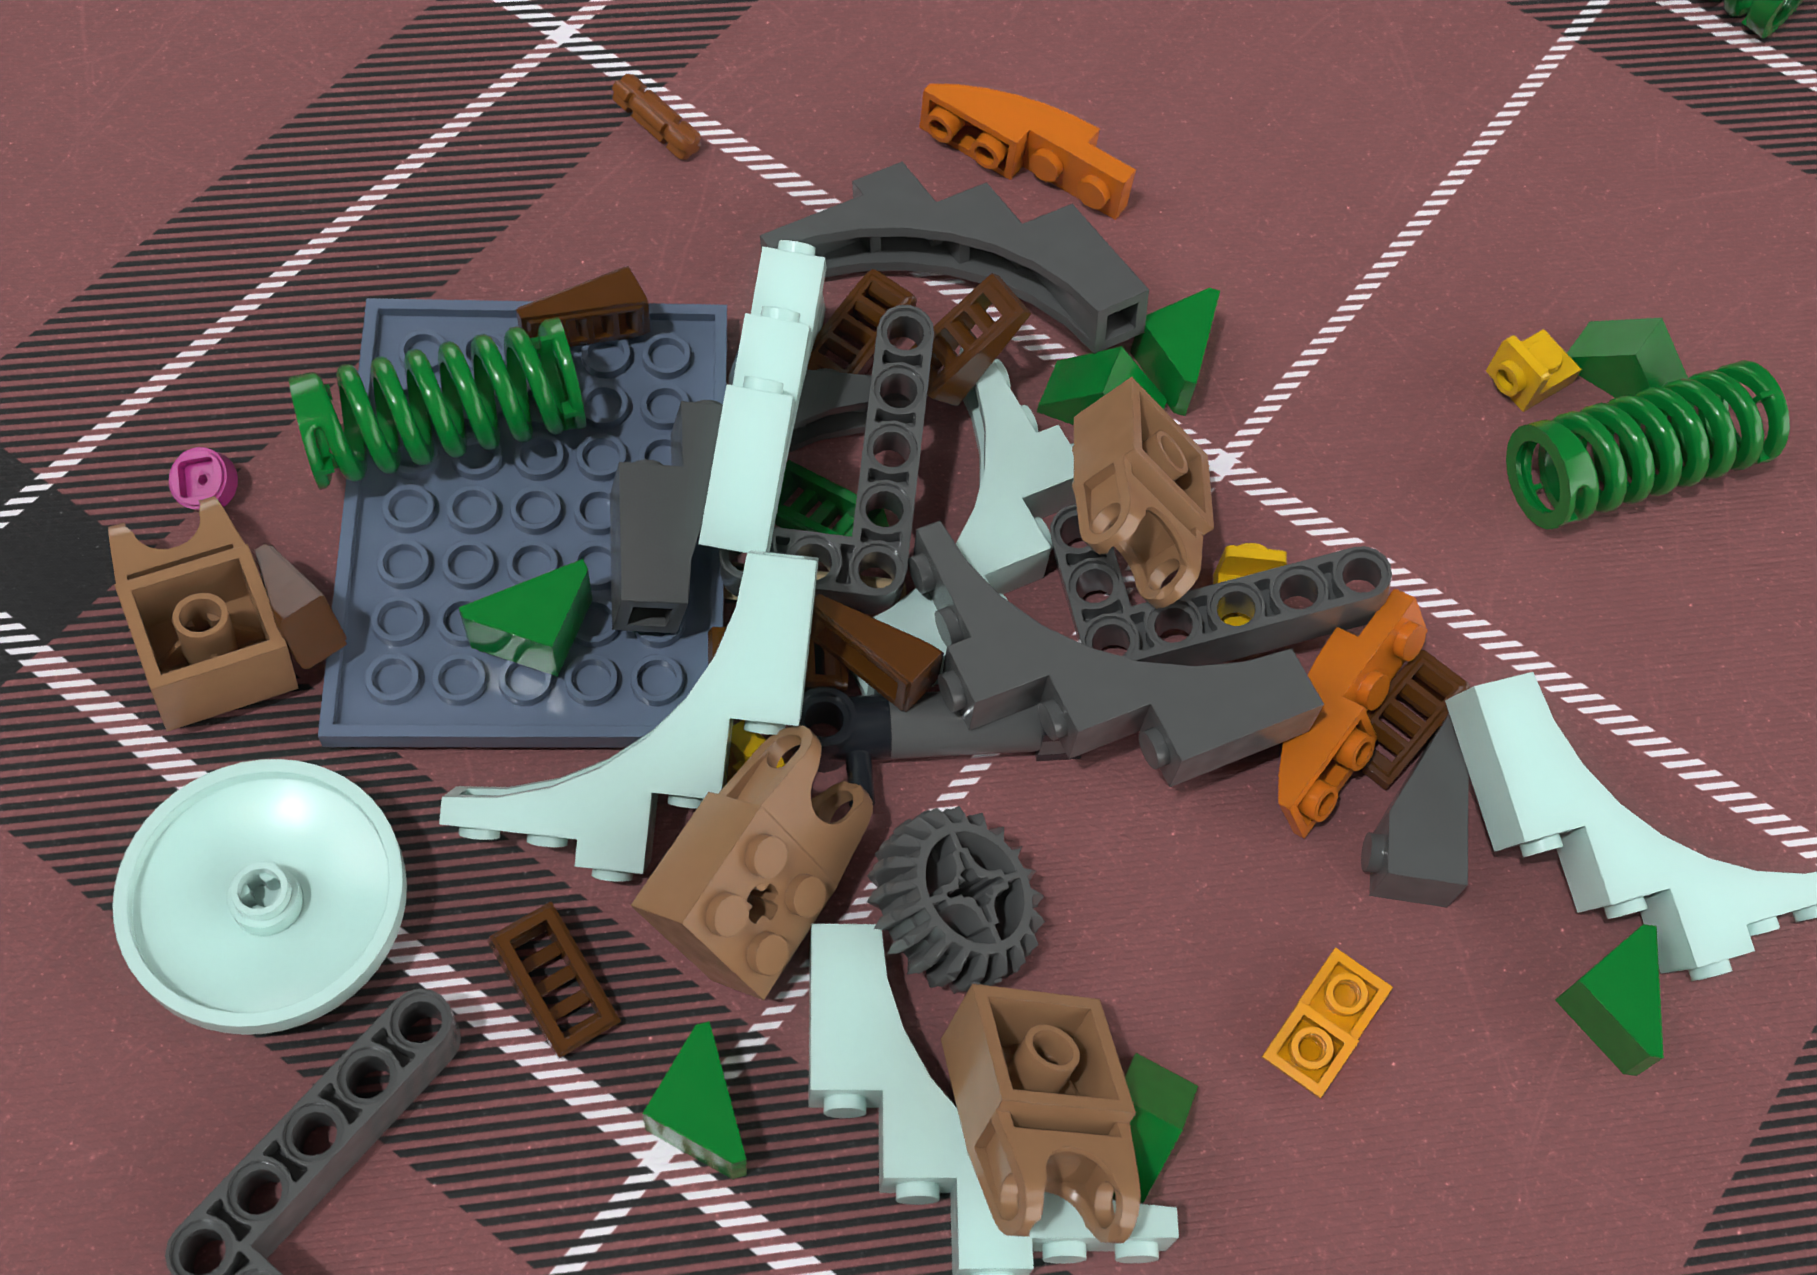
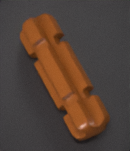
M625 74L621 80H616L612 86V91L614 92L612 96L613 101L626 112L630 113L633 111L631 117L660 143L666 144L668 142L666 148L678 159L687 160L692 154L699 151L701 147L699 142L701 138L700 133L688 122L681 121L680 123L682 117L652 90L645 91L647 86L633 74Z

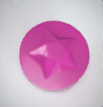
M195 447L183 452L173 463L169 474V488L174 499L182 506L198 512L200 509L199 500L215 496L222 507H225L232 500L238 485V475L233 462L227 456L205 447Z

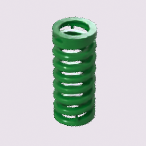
M559 317L544 320L539 326L538 337L530 338L527 332L518 326L509 328L504 336L505 363L497 345L490 336L486 334L476 335L471 343L473 376L460 347L451 341L442 343L438 349L441 390L426 355L419 349L409 350L404 358V368L410 406L392 363L386 357H376L372 361L370 369L377 418L357 369L350 364L341 365L337 370L336 376L344 431L331 402L333 398L329 384L324 385L321 377L315 372L289 377L290 392L298 426L318 488L320 490L328 488L332 480V473H335L337 468L340 469L348 480L354 482L362 480L367 472L366 446L380 471L387 474L396 472L401 463L399 434L412 461L421 466L429 465L434 456L431 420L445 452L453 458L462 457L467 450L462 403L480 446L486 450L496 449L500 443V430L494 390L513 438L521 443L529 441L533 435L526 378L544 425L551 434L557 435L569 429L586 428V417L577 374L565 331Z
M1742 360L1720 366L1712 371L1693 374L1688 379L1682 378L1670 381L1661 387L1655 386L1643 389L1635 395L1628 394L1616 397L1607 404L1597 403L1589 405L1580 412L1571 411L1559 414L1551 421L1544 419L1519 426L1511 434L1507 444V475L1511 490L1525 515L1541 528L1546 530L1556 529L1571 522L1585 520L1594 511L1599 513L1614 511L1622 502L1625 504H1636L1642 502L1649 494L1653 496L1665 495L1670 493L1676 486L1681 488L1691 487L1699 483L1703 478L1715 479L1723 477L1730 469L1733 471L1745 470L1753 464L1773 461L1781 455L1788 441L1790 431L1789 411L1785 396L1778 382L1769 371L1756 362ZM1741 384L1750 388L1756 396L1752 399L1749 392ZM1758 403L1763 404L1768 417L1769 428L1765 441L1763 423L1756 405ZM1728 404L1731 406L1734 413L1736 414V417L1740 425L1741 436L1737 433L1734 427L1731 416L1729 414ZM1694 406L1698 408V414L1696 413ZM1668 414L1671 416V423L1667 418ZM1641 423L1645 426V435L1640 428ZM1614 432L1619 436V446L1614 440ZM1587 441L1592 445L1594 464L1587 451ZM1537 443H1539L1538 466L1542 484L1534 485L1531 472L1532 456ZM1655 467L1659 471L1658 475L1655 474ZM1626 470L1632 479L1631 483L1627 481ZM1597 472L1605 486L1603 491L1599 488ZM1543 488L1554 510L1548 509L1540 501L1537 493Z

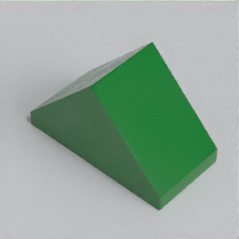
M1207 288L1147 314L1145 332L1134 337L1130 350L1131 354L1148 378L1165 396L1168 406L1175 414L1185 416L1197 384L1220 290Z
M1662 317L1590 321L1567 352L1571 359L1582 369L1578 376L1615 398L1628 394L1635 395L1640 390L1655 386L1661 387L1670 381L1682 378L1688 379Z
M1121 346L1099 351L1095 354L1089 353L1057 360L1038 404L1037 412L1074 425V416L1130 377H1133L1163 409L1166 406L1167 399Z
M580 559L458 607L471 648L558 677L593 600L589 571L584 559Z
M1643 924L1555 999L1562 1009L1625 1075L1638 1076L1664 1058L1657 926Z
M710 1021L697 1024L642 1113L645 1129L647 1132L733 1180L747 1176L746 1156Z
M1135 1053L1124 1077L1136 1114L1130 1121V1129L1140 1183V1204H1143L1183 1131L1198 1086ZM1114 1191V1192H1113V1195H1112V1199L1116 1201V1196H1115V1191Z

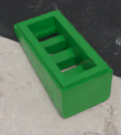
M788 460L786 462L775 524L780 528L852 537L857 494ZM798 487L804 490L790 507L783 505ZM818 501L822 502L809 518L806 517L807 513ZM884 508L875 509L867 515L869 520L875 525L889 527ZM838 515L842 516L832 530L828 528Z

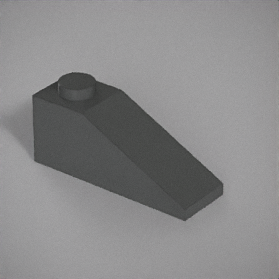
M1449 713L1429 740L1374 832H1368L1365 836L1361 852V868L1364 872H1370L1369 896L1447 908L1468 886L1469 772Z

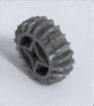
M960 806L946 809L943 812L937 807L931 811L926 810L913 820L907 819L893 830L894 834L889 836V839L884 841L880 849L875 853L878 863L873 865L872 871L867 875L871 882L878 887L872 891V895L867 900V903L880 909L883 915L879 918L874 929L887 930L893 939L888 954H900L903 952L908 957L907 974H920L926 971L930 988L944 987L948 984L954 994L968 992L972 984L994 986L1001 982L1002 979L1019 971L1020 966L1026 963L1025 958L1039 945L1034 934L1038 932V929L1045 922L1041 915L1034 910L1044 895L1032 889L1029 883L1036 870L1024 868L1018 859L1023 846L1009 847L1004 842V826L988 830L983 813L966 817Z

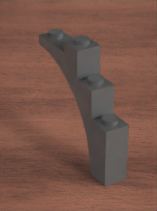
M902 161L853 180V199L760 235L761 252L762 246L778 249L780 240L796 241L814 246L816 248L815 256L825 257L827 266L825 277L870 271L871 269H876L877 271L907 270L950 275L981 283L991 273L999 275L1019 299L1033 304L1065 325L1094 354L1145 332L1149 289L1073 204L1022 224L987 182L936 202Z
M738 351L728 377L729 385H733ZM828 368L807 370L788 453L817 441L865 433L872 375L839 373ZM891 393L882 398L886 404L894 408H905L912 404L910 399L899 393ZM714 400L681 401L671 431L672 465H663L658 461L647 459L632 463H618L610 492L612 630L678 632L688 605L691 559L701 533L723 404Z
M941 521L916 530L914 553L912 557L908 558L910 575L914 585L921 594L929 593L937 609L935 611V622L942 641L947 646L943 672L938 675L939 689L948 709L951 712L960 711L969 731L1038 704L1039 718L1046 734L1052 741L1060 740L1069 759L1140 731L1139 744L1144 758L1151 768L1155 770L1160 768L1169 787H1172L1307 733L1324 706L1322 699L1293 649L1245 662L1202 666L1141 662L1093 649L1041 625L1000 596L966 561Z

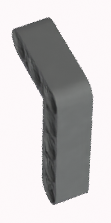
M911 305L895 306L887 310L881 317L878 325L852 537L774 527L770 552L817 557L819 562H822L828 568L829 573L825 577L816 580L815 597L821 594L864 614H880L898 603L907 573L934 338L933 323L929 316L920 308ZM897 337H906L913 340L918 347L912 350H901L894 347L890 340ZM891 393H899L910 399L912 404L905 408H894L886 404L882 398ZM891 450L898 452L906 462L898 467H887L879 463L875 455L882 451ZM884 508L897 515L899 522L891 527H880L872 523L867 515L875 509ZM719 548L721 580L725 588L738 597L743 571L735 568L731 562L737 555L743 552ZM880 568L885 570L893 581L884 588H873L862 582L859 575L866 569Z
M1076 504L1061 509L1054 516L1050 525L1056 566L1078 642L1097 650H1101L1108 645L1123 646L1127 649L1123 657L1141 662L1185 666L1220 664L1332 634L1336 627L1343 630L1360 627L1369 623L1375 613L1386 603L1390 592L1392 570L1386 556L1376 549L1361 546L1190 590L1176 602L1164 608L1156 609L1148 602L1131 606L1113 546L1108 553L1098 554L1089 546L1073 548L1067 545L1070 541L1081 537ZM1353 580H1363L1371 583L1375 589L1360 593L1351 590L1346 584ZM1097 590L1110 594L1106 600L1099 603H1090L1082 599L1087 593ZM1301 596L1309 599L1313 604L1305 609H1294L1283 602L1290 597ZM1236 612L1246 614L1251 618L1248 623L1241 626L1228 625L1221 619L1227 614ZM1169 629H1181L1189 634L1186 639L1174 643L1164 641L1159 637Z
M428 989L408 991L397 998L176 1228L168 1240L165 1251L166 1265L172 1275H195L193 1266L195 1256L203 1246L216 1240L225 1242L226 1251L224 1259L219 1267L205 1275H283L267 1258L450 1063L459 1050L461 1041L459 1025L450 1005L442 995ZM428 1017L437 1018L442 1021L437 1035L429 1041L414 1043L407 1040L409 1030L417 1021ZM375 1071H384L390 1074L389 1084L378 1096L369 1099L356 1096L357 1085L367 1074ZM323 1126L336 1127V1139L327 1151L316 1156L304 1155V1143L312 1131ZM271 1182L281 1183L282 1193L276 1206L260 1215L250 1214L249 1204L254 1192L264 1184Z

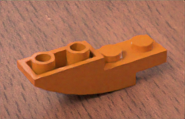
M929 83L923 90L919 128L928 132L937 141L947 143L973 158L982 167L992 169L1009 180L1024 167L1033 172L1039 179L1052 183L1080 199L1086 206L1097 209L1114 220L1126 208L1136 169L1096 147L1100 128L1048 104L990 88L960 84Z
M1394 588L1389 594L1386 603L1375 613L1359 636L1336 627L1308 673V677L1322 699L1324 706L1307 733L1283 742L1278 774V804L1293 833L1305 839L1316 822L1324 821L1331 814L1338 799V792L1354 771H1360L1366 766L1374 752L1375 742L1378 738L1367 711L1375 710L1383 703L1388 694L1391 680L1405 661H1411L1419 654L1428 632L1416 597Z

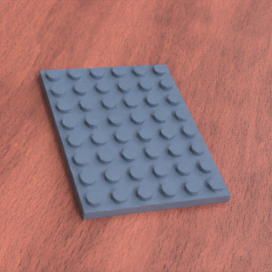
M366 298L358 373L376 418L377 413L370 369L371 363L376 357H386L392 363L410 406L404 368V358L409 350L419 349L426 355L441 390L438 349L442 343L451 341L460 347L472 376L471 343L476 335L486 334L490 336L497 345L505 363V333L509 328L518 326L516 309L533 301ZM649 303L650 333L629 339L569 347L584 405L586 428L569 429L557 435L551 434L544 425L526 378L533 427L532 438L527 442L521 443L513 438L494 390L500 430V443L496 449L486 450L480 446L463 403L467 450L462 457L453 458L445 452L432 420L434 456L429 465L421 466L412 461L400 434L401 463L399 469L394 473L387 474L380 471L366 446L367 472L365 477L356 482L346 479L332 611L347 637V640H345L347 645L326 658L318 738L322 747L626 748L655 729L689 695L708 667V631L712 627H723L724 584L720 574L719 548L700 545L699 539L696 542L691 559L688 605L677 633L612 630L610 492L619 462L632 463L647 459L658 461L663 465H672L671 431L681 401L714 400L723 404L727 383V305ZM584 559L589 571L593 600L558 677L471 648L458 607Z

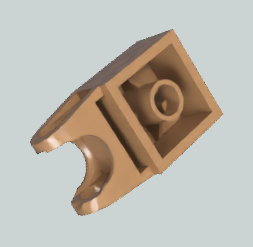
M1130 377L1074 416V445L1072 446L1074 481L1072 482V489L1076 499L1079 530L1082 540L1098 554L1108 553L1111 547L1114 546L1128 563L1141 597L1152 607L1158 609L1171 605L1184 596L1199 577L1203 535L1214 529L1208 455L1133 377ZM1178 570L1176 576L1172 579V581L1161 588V584L1165 580V578L1172 572Z
M215 496L199 500L200 524L198 530L191 539L177 547L168 549L148 547L135 537L134 533L126 527L125 523L108 527L116 581L114 585L150 690L167 732L299 689L286 641L276 627L269 598L248 544L245 545Z
M805 726L787 727L781 729L776 735H771L759 746L718 794L708 792L630 905L711 981L762 1000L766 998L837 888L873 813V802L867 791L861 785L845 781L832 785L811 800V786L819 768L822 745L818 737ZM800 745L798 751L787 764L777 768V764L783 754L792 747ZM853 800L852 807L847 815L837 822L830 823L836 810L845 802Z
M972 984L943 1034L941 1043L968 1156L998 1229L1006 1236L1030 1237L1031 1228L1036 1222L1041 1220L1044 1192H1048L1068 1201L1079 1212L1088 1230L1100 1242L1124 1243L1130 1237L1135 1227L1141 1198L1130 1129V1121L1136 1114L1100 999ZM1114 1191L1116 1196L1115 1215L1112 1202V1195Z

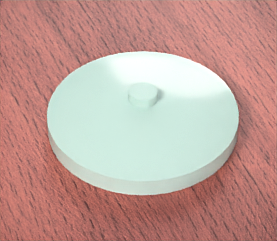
M262 759L237 763L207 773L173 793L156 808L137 831L125 852L114 887L113 922L116 938L129 969L140 984L160 1005L183 1020L208 1030L229 1034H266L287 1030L306 1024L334 1010L361 989L379 969L392 948L403 920L407 892L405 864L392 827L382 810L369 795L347 778L318 765L296 760Z

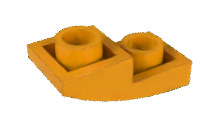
M1335 947L1261 1058L1320 1099L1358 1044L1359 1037L1393 987Z

